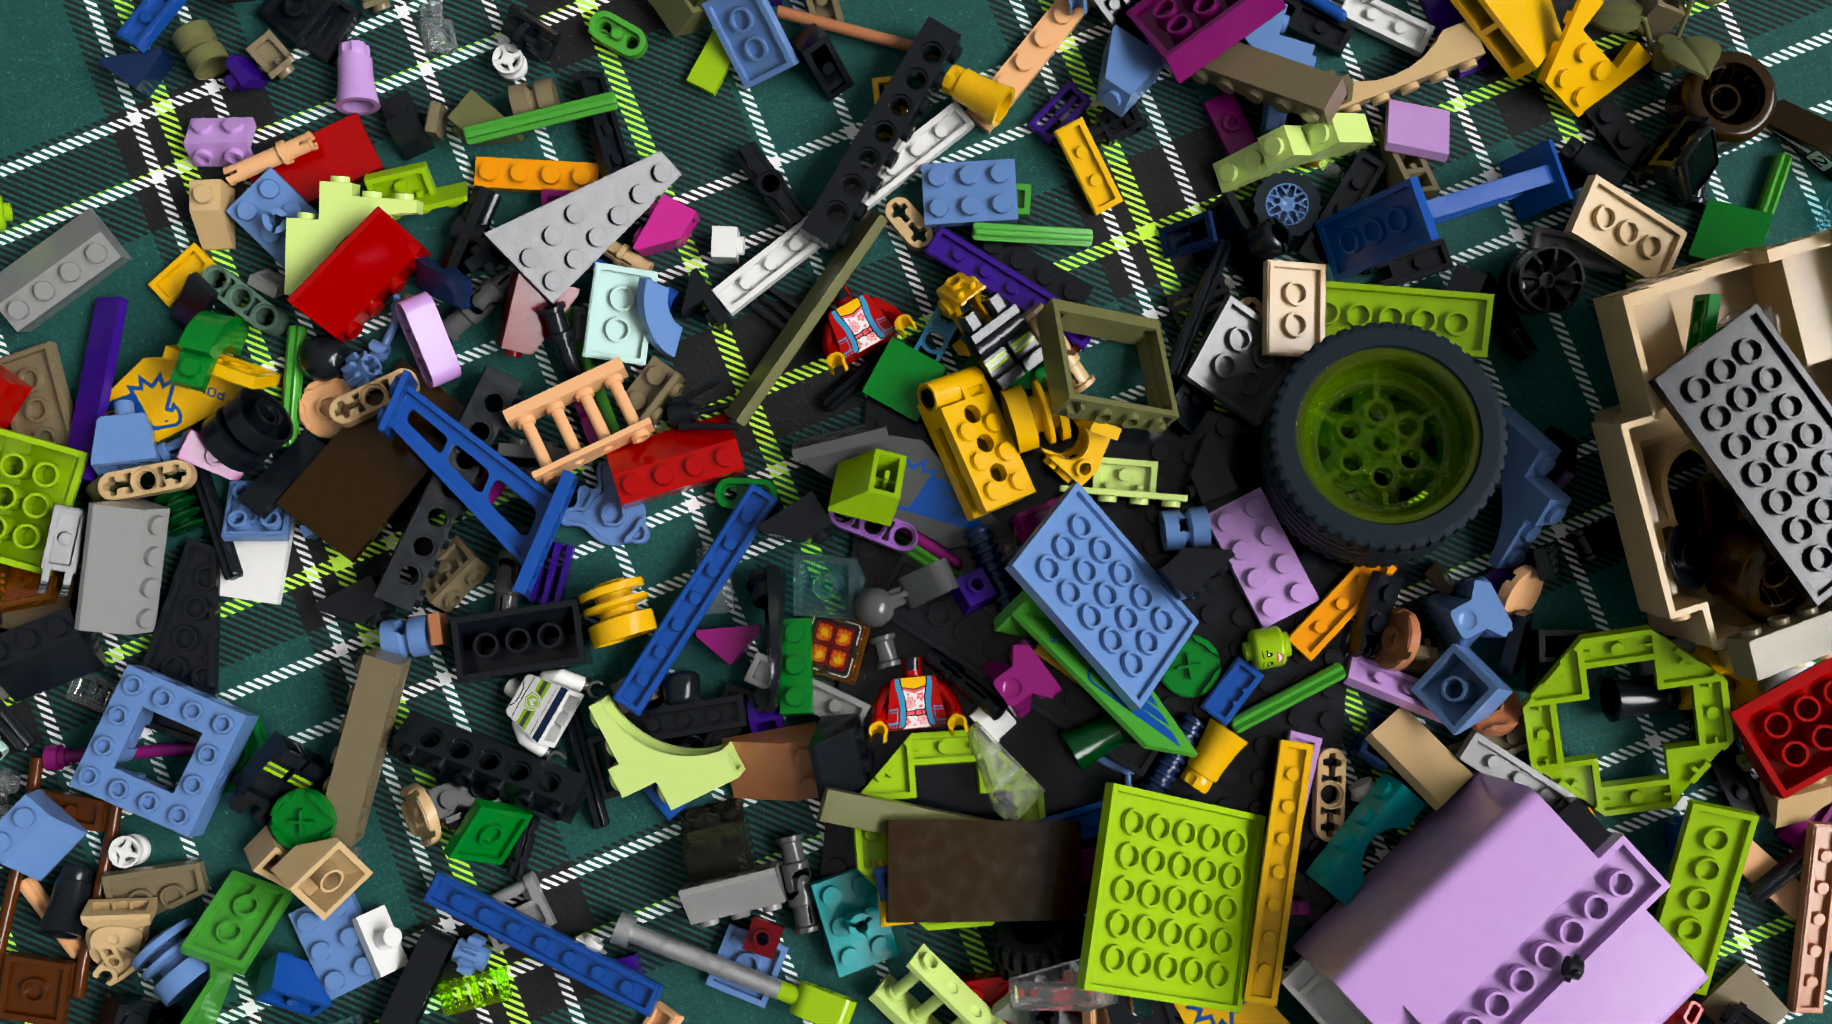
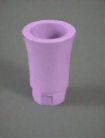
M360 40L341 42L338 47V82L335 108L339 112L349 115L354 113L358 115L375 113L381 106L375 86L373 61L370 57L369 45Z

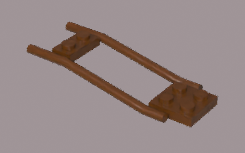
M41 755L30 756L25 794L40 789L43 772V758ZM49 788L41 789L86 830L105 831L91 899H105L101 876L105 872L111 871L112 868L108 850L112 841L119 836L123 809L92 795ZM10 868L0 911V1019L34 1024H67L71 995L75 998L86 996L91 963L86 937L81 940L77 962L75 960L15 951L6 952L23 878L22 873Z

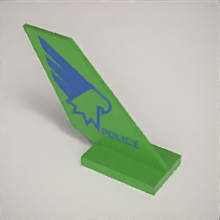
M1024 590L993 619L994 629L997 632L1036 640L1143 748L1193 758L1199 755L1154 691L1140 710L1132 712Z

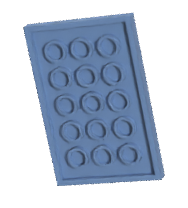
M1078 482L1068 487L1005 567L1006 571L1132 712L1142 708L1199 623L1196 617Z

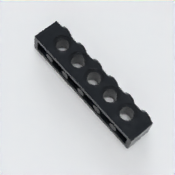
M413 710L392 738L394 758L403 764L415 765L435 776H444L452 779L464 787L476 788L486 792L493 798H502L513 802L522 809H531L542 813L554 821H563L571 824L587 796L588 776Z

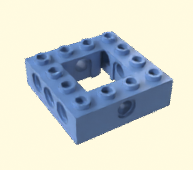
M128 664L69 785L184 836L194 837L203 835L259 716L146 666ZM153 712L202 733L177 787L159 784L146 778L147 774L132 772L116 765L117 763L128 762L134 757L138 750L135 746L145 726L150 725Z

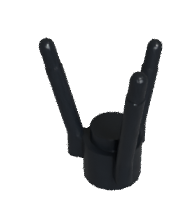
M718 377L685 395L674 397L673 404L667 406L668 419L672 428H679L680 432L687 430H739L741 428L739 424L694 423V421L699 419V415L725 410L730 406L731 403H723L697 408L694 402L689 403V400L722 383L723 378Z

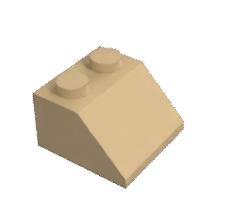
M337 837L296 845L270 869L293 894L323 921L373 874Z

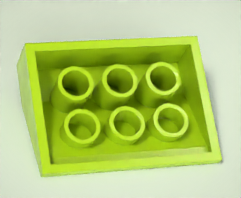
M0 427V563L40 574L42 568L39 566L53 504L74 505L90 453Z

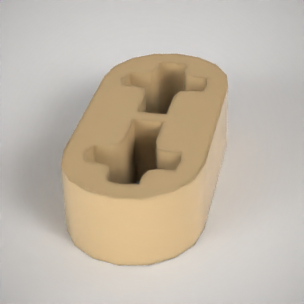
M896 197L891 199L885 209L888 223L908 247L915 251H924L933 238L932 228H925L924 218L906 198ZM895 206L899 209L906 208L905 217L908 220L907 223L899 216L896 218L892 217ZM912 225L918 232L926 231L925 242L922 243L920 240L914 242L912 240L914 238V233L910 229Z

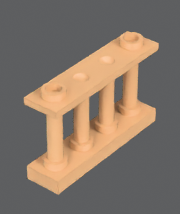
M620 357L614 358L502 411L507 423L513 430L517 428L523 430L541 468L531 472L538 484H554L559 481L563 470L572 471L631 442L633 444L641 443L651 436L650 433L655 431L649 417L642 421L639 420L622 385L623 379L629 376ZM605 387L611 389L629 426L612 435L593 398L595 392ZM575 401L582 403L599 438V441L584 448H581L564 412L565 406ZM547 414L553 417L570 453L552 462L535 427L536 420Z

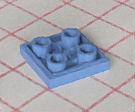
M230 481L221 532L223 541H289L293 517L277 506L264 520L242 505L238 500V497L254 481Z

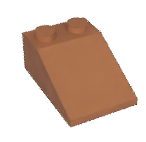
M817 722L722 738V744L732 742L746 769L739 778L731 781L734 798L801 801L818 798L808 748L816 730Z

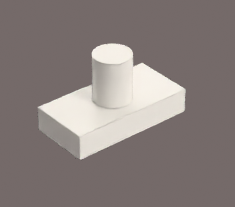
M385 904L351 919L376 979L406 966L408 959L401 945L402 933L393 926Z

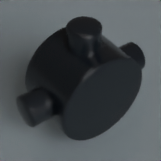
M1575 953L1574 957L1568 955L1564 958L1561 965V974L1565 976L1564 981L1570 983L1572 979L1579 980L1582 977L1585 964L1581 960L1582 956Z

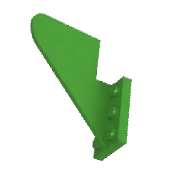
M232 870L181 945V954L209 963L210 979L181 1024H216L234 973L244 976L293 898L291 891L273 883Z

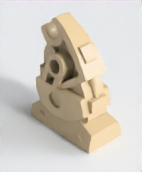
M157 897L88 900L80 915L82 925L88 927L85 936L91 958L97 963L93 977L98 978L102 971H109L112 975L108 977L106 984L112 986L129 976L132 972H135L131 962L143 950L145 942L148 940L150 925L157 912Z

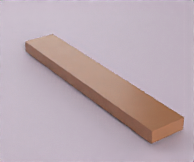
M1807 821L1786 1007L1792 1013H1823L1832 936V822Z

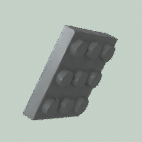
M1229 295L1225 296L1181 377L1255 427L1261 426L1282 380L1293 366L1296 358L1262 356V317Z

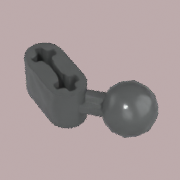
M945 557L897 579L898 587L889 591L878 587L864 589L855 599L854 611L858 620L865 626L881 627L890 621L894 614V609L905 604L909 610L957 589L959 585Z

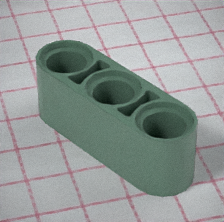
M220 265L208 266L203 271L201 276L219 293L217 299L255 328L271 336L281 335L287 330L289 326L288 315L256 289L247 285V282ZM225 276L224 285L217 288L218 279ZM249 294V303L241 307L242 298ZM270 313H274L273 323L266 326V317Z

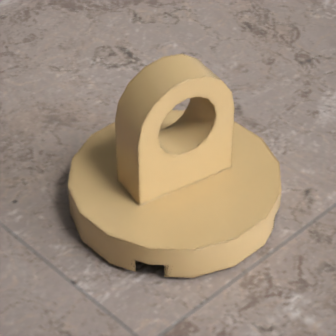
M412 783L403 787L400 796H405V801L401 802V810L411 834L415 838L420 836L423 839L419 843L422 846L429 847L438 843L441 840V825L430 796L418 783Z

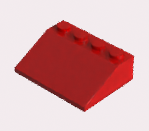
M377 206L286 300L332 336L346 343L348 340L355 339L362 332V326L370 317L374 318L382 312L385 307L384 303L392 295L400 293L405 288L406 280L414 272L416 273V258L430 257L432 253L396 220Z
M1832 658L1824 659L1728 712L1752 767L1770 795L1785 799L1832 773Z

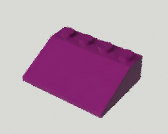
M1141 0L1125 13L1164 67L1180 84L1240 40L1246 38L1261 25L1271 20L1275 15L1284 10L1286 6L1283 0Z

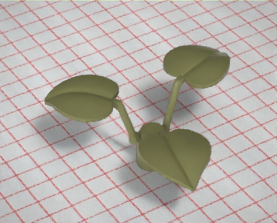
M1633 0L1603 1L1602 6L1589 21L1590 24L1602 30L1619 34L1634 31L1641 23L1647 40V51L1653 52L1650 66L1656 72H1672L1679 66L1708 80L1713 68L1720 59L1721 46L1716 41L1703 36H1691L1685 40L1681 38L1691 9L1697 0L1688 1L1685 8V16L1681 19L1676 34L1661 35L1655 42H1653L1647 18L1641 15L1643 13V6ZM1725 0L1698 1L1705 5H1716Z

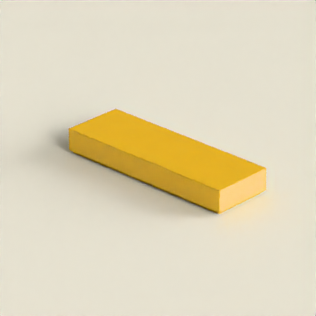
M1079 117L1053 131L1094 216L1123 202L1083 117Z

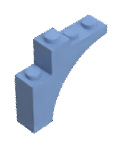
M1286 3L1284 10L1254 30L1246 38L1239 41L1314 67L1317 56L1313 55L1314 44L1280 35V33H1285L1290 18L1289 15H1286L1288 7ZM1262 102V119L1259 135H1265L1284 125L1287 114L1281 113L1272 105Z
M1503 407V417H1506L1507 421L1505 429L1508 432V442L1506 443L1508 451L1507 457L1504 458L1506 462L1504 471L1500 474L1502 476L1500 479L1502 519L1498 539L1488 560L1496 569L1518 568L1525 560L1526 553L1533 541L1540 535L1542 526L1557 525L1565 516L1566 509L1572 500L1547 477V474L1554 468L1555 461L1562 450L1512 407Z

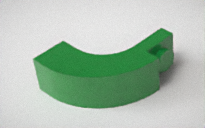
M210 310L201 311L194 316L177 344L180 354L169 379L170 382L175 386L205 393L221 353L240 356L250 330L245 320Z

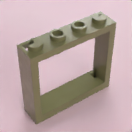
M1054 298L1036 315L1052 413L1054 415L1066 416L1069 419L1095 421L1098 424L1107 423L1124 428L1149 430L1152 433H1162L1179 418L1159 320ZM1063 331L1136 345L1148 406L1074 393Z

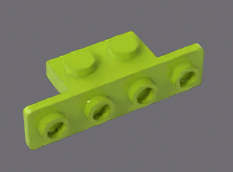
M426 161L369 173L364 176L367 190L382 192V198L394 199V193L414 194V200L424 202L423 214L445 206L450 208L457 207L468 200V185L466 181L436 188ZM402 216L394 217L393 219L398 220Z

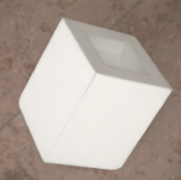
M976 707L968 715L995 745L1016 724V720L1007 710L995 721L979 707Z

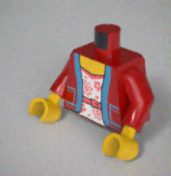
M843 285L833 300L837 309L827 314L829 321L823 326L822 348L830 374L835 375L833 369L839 365L844 366L845 371H847V365L882 347L886 342L890 341L891 337L897 338V331L901 338H906L907 336L903 331L906 327L911 326L914 330L917 329L911 316L903 314L897 307L879 297L870 298L866 293L853 299L847 286Z
M920 657L901 658L903 677L892 678L890 683L883 685L872 705L868 741L872 743L873 734L880 733L883 735V744H885L888 738V731L948 726L952 737H955L953 728L957 725L963 726L965 733H968L967 720L963 716L958 697L953 690L943 683L942 679H936L935 674L922 676Z

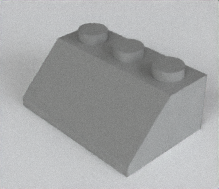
M780 860L686 882L678 890L690 924L700 923L701 928L720 923L719 918L730 915L732 920L746 918L751 915V910L762 908L764 913L781 909V903L787 901V891L784 886Z

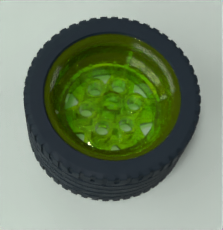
M1376 322L1366 323L1365 326H1352L1349 330L1345 328L1337 331L1336 335L1333 336L1331 334L1325 337L1321 343L1317 342L1309 351L1300 356L1298 362L1296 361L1282 380L1261 429L1258 444V461L1260 462L1258 470L1259 475L1262 477L1260 480L1262 488L1266 491L1265 496L1268 502L1271 503V509L1274 514L1278 515L1280 523L1283 526L1286 525L1288 532L1293 537L1299 538V542L1304 546L1308 545L1311 547L1310 550L1313 552L1321 553L1324 555L1323 557L1330 560L1335 559L1338 563L1345 565L1350 563L1356 567L1364 565L1366 568H1376L1377 566L1382 568L1390 567L1393 564L1396 566L1405 564L1408 560L1411 562L1419 559L1421 556H1425L1443 545L1470 523L1493 496L1494 488L1498 486L1502 477L1500 474L1504 471L1506 463L1504 458L1507 457L1508 451L1506 446L1508 432L1505 429L1507 421L1506 417H1503L1504 408L1502 402L1499 403L1498 398L1500 396L1497 390L1492 387L1493 382L1488 375L1485 376L1483 373L1484 369L1479 363L1476 364L1473 361L1474 358L1468 352L1465 354L1462 351L1463 348L1456 343L1454 345L1450 343L1448 338L1444 336L1439 337L1436 335V332L1428 329L1426 331L1421 330L1422 327L1412 325L1410 327L1405 323L1398 322L1396 324H1391V322L1376 324ZM1389 395L1402 399L1413 407L1395 412ZM1352 397L1351 414L1347 415L1330 411L1340 402ZM1371 409L1380 411L1383 414V421L1376 422L1369 417L1368 411ZM1408 424L1413 430V435H1403L1400 433L1398 425ZM1344 426L1353 428L1356 432V438H1345L1341 433V428ZM1432 436H1434L1436 442V461L1421 448ZM1318 445L1330 453V456L1322 463ZM1409 455L1414 458L1416 467H1405L1401 462V456ZM1343 459H1355L1359 465V470H1348L1343 464ZM1381 472L1385 474L1389 480L1388 485L1381 486L1377 484L1373 478L1374 473ZM1400 488L1418 493L1416 496L1398 503ZM1355 490L1358 494L1359 500H1356L1345 493Z

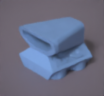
M1482 575L1477 578L1470 577L1462 582H1456L1454 596L1447 595L1445 597L1441 593H1436L1424 600V604L1447 648L1453 643L1470 647L1479 636L1483 638H1506L1507 634L1513 630V623L1491 582Z

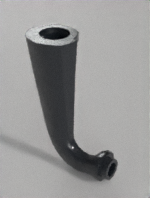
M766 565V568L751 570L747 574L745 582L747 591L753 596V605L758 609L764 610L768 656V687L756 690L753 702L758 711L770 713L778 708L780 702L778 693L782 675L787 578L786 572L782 568Z

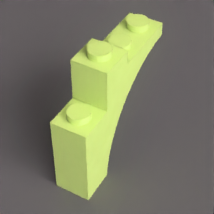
M1336 112L1329 126L1320 122L1317 124L1307 123L1303 126L1282 125L1257 138V142L1214 163L1213 167L1221 191L1226 193L1271 174L1331 157L1350 155L1375 142L1365 114Z
M330 176V181H320L319 220H317V213L297 212V218L286 217L284 294L291 295L377 206L394 218L405 215H423L424 202L414 200V194L394 193V199L382 198V192L362 191V197H360V185L350 183V177Z
M609 694L589 706L592 723L597 729L601 730L606 739L605 746L608 753L617 760L608 769L610 773L609 780L612 787L620 792L622 798L656 782L659 797L673 810L739 778L746 770L731 741L705 748L675 746L651 737L632 724L618 709Z

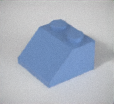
M1455 643L1444 652L1410 689L1453 735L1460 734L1492 715L1513 693L1469 647Z
M41 789L26 793L0 819V863L17 872L42 881L85 837L88 831Z

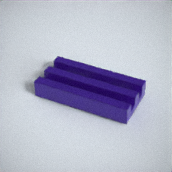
M1069 80L1027 123V128L1033 130L1039 139L1042 138L1045 141L1044 144L1050 147L1057 139L1053 132L1050 135L1046 132L1079 99L1082 103L1055 130L1076 120L1091 105L1092 100ZM1071 91L1074 95L1040 127L1038 123Z
M558 542L552 543L551 548L554 549L542 597L538 595L548 555L528 601L541 604L563 601L575 546ZM564 550L566 553L555 598L552 600L549 597L560 552Z

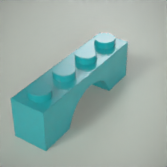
M1384 772L1358 806L1354 808L1340 829L1333 835L1318 857L1314 859L1305 874L1346 906L1366 881L1362 870V860L1365 850L1372 839L1390 828L1407 829L1426 804L1402 782Z

